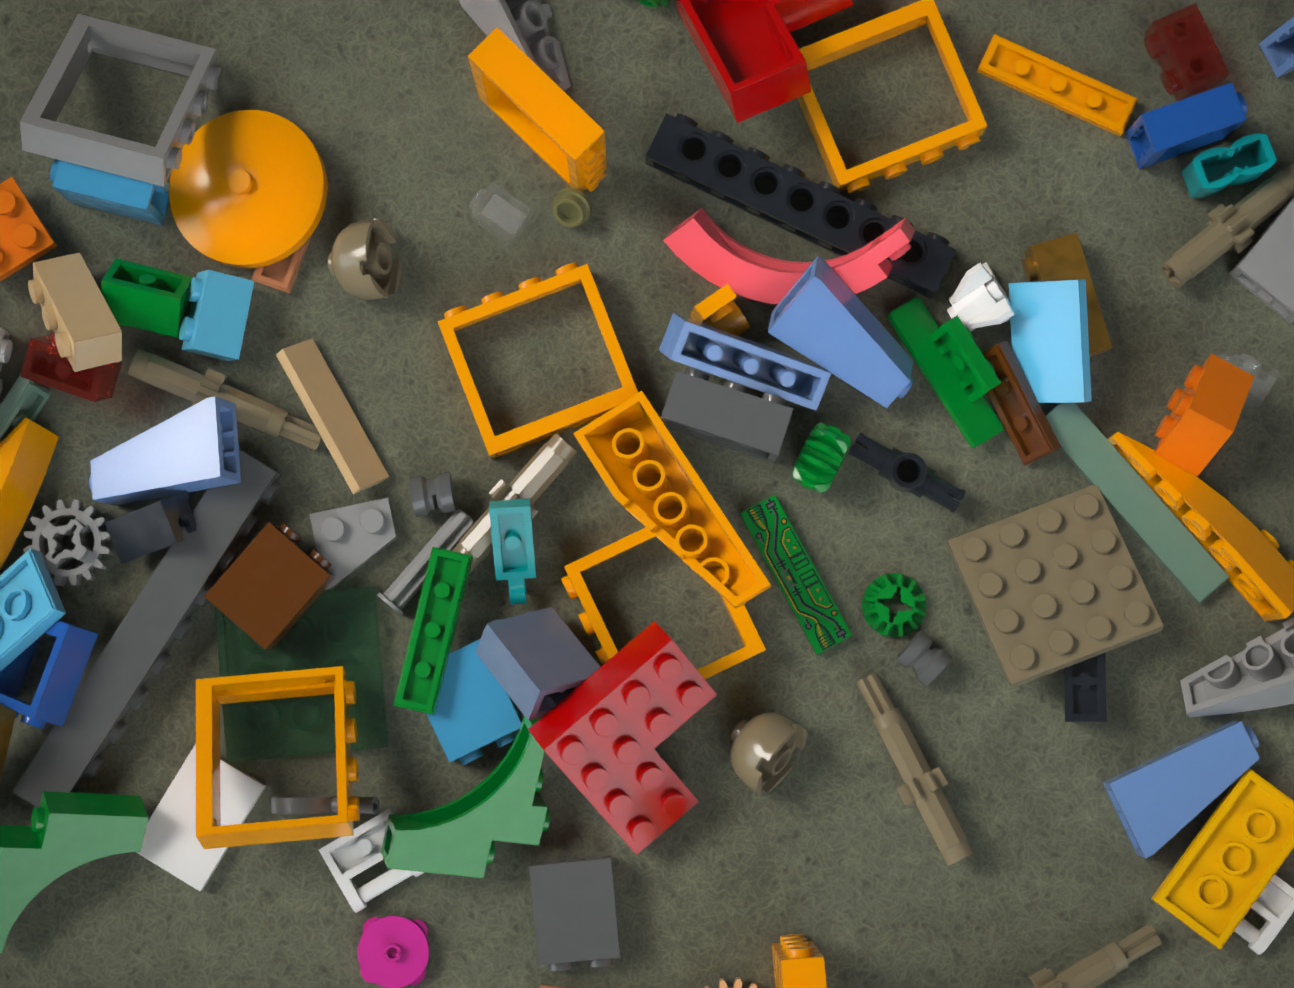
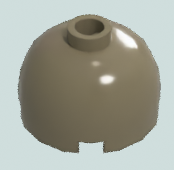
M383 219L359 221L347 226L336 237L328 257V268L341 288L349 295L358 299L373 300L389 298L388 295L397 292L401 280L400 256L392 262L390 244L397 243V240L389 224Z
M766 712L753 717L748 722L742 720L734 728L730 737L734 741L730 751V763L737 778L757 795H761V789L766 793L772 791L796 763L788 761L795 747L801 751L803 750L808 736L807 730L795 720L777 713Z

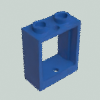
M1231 82L1141 114L1125 133L1139 170L1228 138L1247 120L1245 116L1247 114L1246 101L1241 92L1235 91L1234 85Z
M60 619L45 632L56 637V641L32 704L17 697L40 637L0 672V704L15 711V718L21 713V722L44 729L46 722L63 727L98 636L97 633Z

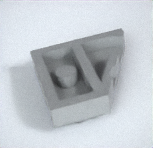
M388 497L309 514L316 549L332 564L328 571L335 576L334 580L325 590L335 588L339 582L354 570L359 569L378 551L384 549L398 538Z

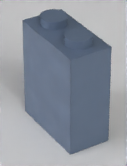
M552 607L538 611H529L522 615L502 620L496 619L487 623L475 652L528 721L543 717L600 668L598 663Z

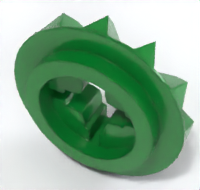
M899 573L884 574L874 579L866 588L862 598L863 616L867 624L875 632L883 636H905L918 628L926 614V596L918 583L910 577ZM897 588H899L900 602L906 604L905 606L910 607L911 610L897 611L895 617L892 618V622H889V608L883 606L882 603H878L877 600L891 599L893 594L896 593Z

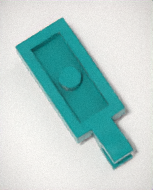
M530 498L489 501L496 580H508L510 605L527 604L526 579L536 578L537 575Z

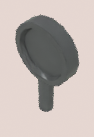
M337 795L271 797V814L338 813ZM358 797L360 813H377L379 811L380 802L377 797Z

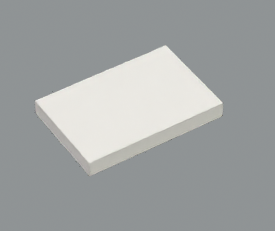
M195 744L147 822L141 851L136 853L198 891H203L229 847L204 849L196 837ZM220 758L221 826L243 824L266 785Z

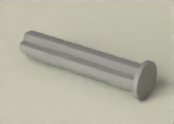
M456 510L382 595L379 592L377 596L402 616L404 614L401 611L402 608L424 583L432 547L452 551L460 542L459 540L475 523L473 519L464 511Z

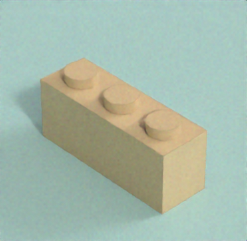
M75 253L33 262V280L28 281L31 299L34 304L40 303L45 327L48 331H54L58 352L62 358H68L74 372L122 361V330L82 255Z

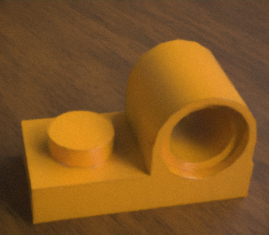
M728 283L697 304L690 313L693 320L738 336L750 329L748 321L734 302L737 296Z

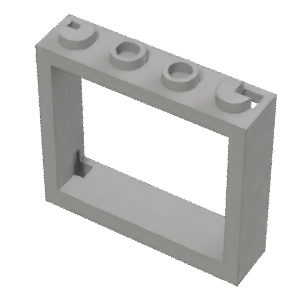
M78 14L20 120L22 150L164 187L172 170L175 168L179 169L184 144L190 145L193 140L197 117H203L206 113L210 90H216L218 87L221 67L216 66V49ZM92 52L189 76L156 147L56 122Z

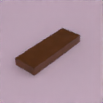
M1007 340L982 352L985 359L993 365L996 376L1001 384L987 394L1024 466L1061 448Z

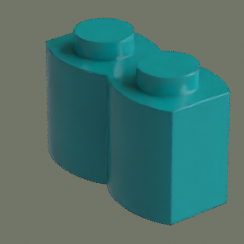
M1256 133L1238 139L1229 148L1215 147L1200 153L1181 173L1191 198L1202 199L1218 194L1228 185H1243L1254 181L1274 165L1277 159L1267 134Z

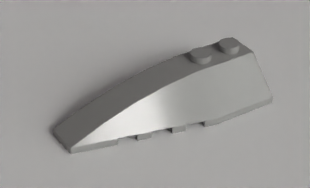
M1294 617L1282 623L1283 629L1265 639L1260 635L1246 643L1247 647L1245 650L1230 658L1228 655H1224L1180 680L1186 714L1189 718L1239 713L1294 704Z

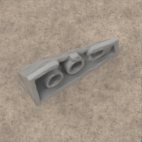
M459 0L462 8L487 36L498 27L563 91L571 87L560 43L554 37H551L549 33L547 19L553 17L550 4H542L541 0Z

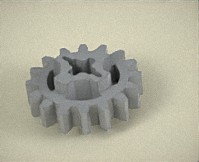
M62 499L57 500V510L44 505L42 510L45 517L40 519L32 516L30 519L36 526L35 531L24 532L25 537L32 539V545L23 548L24 553L30 548L41 552L51 578L55 575V585L64 586L67 578H69L71 585L78 587L81 585V576H84L87 580L94 581L96 577L93 569L97 567L106 570L108 566L101 559L103 555H113L114 550L105 547V541L111 540L109 533L103 532L102 529L106 526L105 522H108V519L104 517L95 519L98 509L91 505L83 512V502L75 499L71 508ZM64 517H76L71 519L68 525L58 526L54 524L57 520ZM91 531L93 532L94 536L93 549L90 548L88 535ZM65 536L72 537L71 541L75 544L73 550L65 549L66 545L62 542ZM44 538H47L49 552L47 555L44 550ZM73 560H79L84 563L75 569L62 570L63 567H66Z

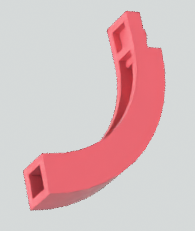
M700 208L672 229L663 240L678 258L709 282L721 288L728 283L736 295L768 304L778 305L812 263L769 257L742 245L725 233L703 208ZM904 218L862 248L847 255L825 261L852 292L857 294L888 277L893 265L887 257L894 261L905 254L911 248L909 242L913 237L915 229Z

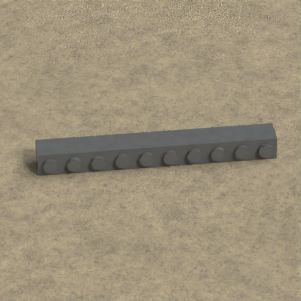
M239 449L241 483L207 489L192 512L196 520V531L188 533L185 525L183 526L184 540L170 546L77 690L63 727L58 725L53 727L12 792L35 807H40L43 791L82 793L79 790L86 779L90 778L92 780L96 777L106 761L102 754L109 743L115 745L128 727V724L124 722L125 718L132 708L138 710L150 693V690L146 688L147 684L154 674L160 676L171 661L172 655L168 652L176 639L180 642L183 641L194 624L190 617L198 605L204 607L209 602L204 595L213 586L212 583L219 572L225 573L236 560L238 553L234 549L241 538L248 539L255 531L260 521L256 515L263 504L270 505L278 495L282 487L278 481L282 475Z

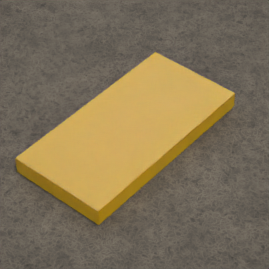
M1250 768L1246 770L1235 781L1151 900L1214 947L1221 950L1294 848V801Z

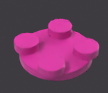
M397 915L368 919L363 926V934L358 944V961L361 967L360 973L362 978L368 983H375L385 988H400L421 983L426 975L425 968L430 954L426 923L420 919L411 920Z

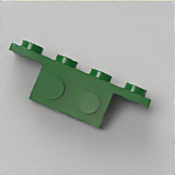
M919 297L891 311L887 315L888 320L970 447L974 449L1002 432V424L984 398L985 394L997 387L1001 382L996 376L993 365L985 359L974 342L971 331L963 325L958 315L938 327Z

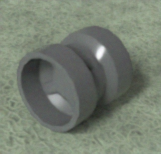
M450 472L438 473L435 478L426 479L423 476L410 477L411 498L416 517L427 516L434 510H440L443 513L456 511L454 488Z
M921 630L899 653L895 660L904 668L913 666V671L916 672V679L926 687L943 671L953 657L944 649L930 647L932 645V638Z

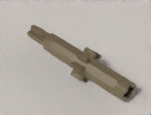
M1294 163L1285 170L1278 171L1270 179H1266L1234 206L1230 204L1228 207H1225L1223 204H1220L1207 215L1210 220L1206 224L1207 227L1161 265L1162 273L1172 285L1181 287L1226 251L1231 252L1234 249L1239 254L1253 242L1250 236L1254 234V229L1294 196Z
M138 349L128 371L129 376L193 402L192 406L206 398L216 396L236 404L237 421L277 438L279 436L314 451H317L321 443L322 437L314 424L289 414V411L226 385L225 382L228 376L217 370L208 368L206 374L202 375L142 349Z
M556 432L510 483H506L501 478L489 493L495 501L530 498L533 519L539 512L533 505L534 502L563 471L578 451ZM489 507L452 550L473 556L470 572L493 550Z
M877 673L859 680L857 685L874 716L872 721L904 782V785L897 788L904 805L907 806L913 802L915 803L947 866L973 854L974 852L941 788L949 784L941 767L939 766L931 771L906 720H904L899 708H895Z
M1146 925L1118 942L1112 941L1102 948L1096 949L1053 974L1051 969L1047 970L1045 967L1029 977L1033 984L1031 988H1095L1128 968L1130 962L1162 944L1161 939L1156 935V930L1152 925Z

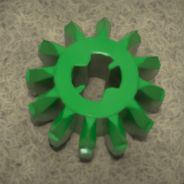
M822 422L815 425L805 441L792 470L793 480L811 491L815 490L820 493L828 491L851 445L850 436L833 425L829 426Z

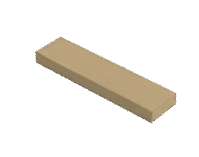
M313 338L283 348L278 352L276 356L351 492L355 494L386 480L389 477L387 471Z

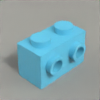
M212 270L198 272L197 276L191 279L187 300L191 301L189 315L183 318L179 330V339L183 340L181 351L223 361L239 360L254 281Z

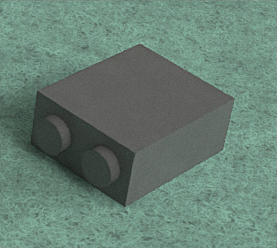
M612 856L531 863L529 869L538 965H548V971L572 969V962L588 961L589 967L613 965V958H619L621 951Z

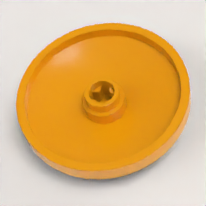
M239 110L226 113L207 122L194 133L190 145L184 144L179 169H173L171 172L169 201L178 229L185 239L200 253L219 264L229 267L259 268L287 258L311 237L325 209L328 191L327 174L318 149L310 138L294 123L268 111Z

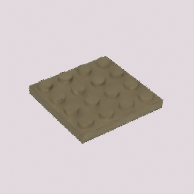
M1098 486L1086 487L948 540L947 545L1011 689L1163 630L1162 620Z

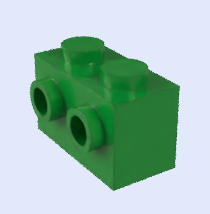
M115 258L102 279L101 293L119 325L131 326L152 331L159 335L178 338L182 320L185 316L188 317L191 301L187 300L193 277Z

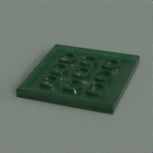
M375 586L323 591L272 651L261 647L214 606L220 677L343 666L348 680L355 681L356 704L350 705V718L356 719L358 740L356 743H351V751L390 747ZM334 694L222 704L227 763L336 752Z

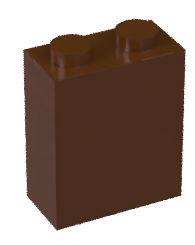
M268 522L204 595L206 599L261 647L271 651L335 578L328 571L332 564L315 549L309 554L297 543L302 538L284 522L280 527Z

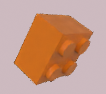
M1212 353L1202 366L1195 364L1184 381V386H1186L1184 390L1177 387L1168 401L1166 408L1171 410L1170 416L1168 414L1165 415L1156 430L1155 436L1159 437L1160 440L1154 454L1197 477L1234 432L1255 376Z

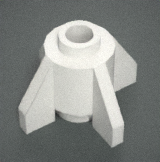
M987 262L984 264L978 263L965 273L953 296L949 298L952 306L947 309L951 319L958 315L963 325L970 331L978 327L1008 322L1015 315L1010 306L1009 297L997 281Z

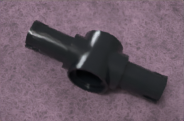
M862 432L859 433L854 442L856 444L851 447L848 455L854 456L879 470L878 475L887 479L896 490L910 492L919 498L923 495L949 509L952 513L959 506L960 502L958 501L962 500L966 493V490L960 489L935 475L936 470L927 466L919 455L904 453L895 447L890 450L865 436ZM902 462L912 464L917 471L916 480L912 483L900 480L897 475L898 464Z

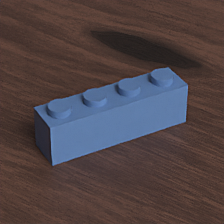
M676 313L672 314L659 351L670 360L764 393L779 396L787 401L817 411L831 375L829 371L816 363Z

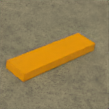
M996 34L993 35L976 71L1119 137L1122 135L1138 100L1129 94Z

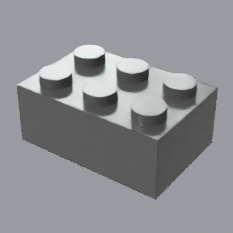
M686 368L685 373L676 371L661 416V420L667 429L771 463L775 462L793 412V408L785 406L787 400L768 393H764L762 398L747 394L748 387L732 381L725 380L723 386L708 381V374L696 369Z

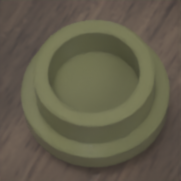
M562 189L553 200L554 217L560 224L566 227L584 224L592 213V205L589 198L578 189Z

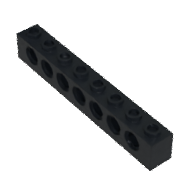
M666 113L646 154V165L839 256L847 255L867 245L863 239V231L872 228L883 234L904 219L896 215H892L890 219L876 212L878 208L866 200L856 198L854 202L840 195L842 191L830 183L820 181L818 185L805 179L806 174L794 166L785 164L782 168L769 162L770 157L758 149L749 147L746 151L733 145L734 140L722 132L713 130L710 134L697 128L698 123L683 114L678 113L674 117ZM695 144L700 146L705 154L699 160H689L683 155V149L688 145ZM726 161L734 162L739 166L740 173L735 177H725L719 172V165ZM768 178L774 182L776 190L771 194H761L755 189L754 183L758 179ZM796 195H804L809 198L812 207L804 212L797 211L792 207L790 199ZM831 212H840L846 217L848 224L841 229L833 228L828 224L826 216ZM915 230L909 244L918 251L919 260L914 263H908L902 260L901 257L894 261L887 257L893 265L887 279L932 299L956 249L949 247L950 242L938 234L928 232L926 236Z

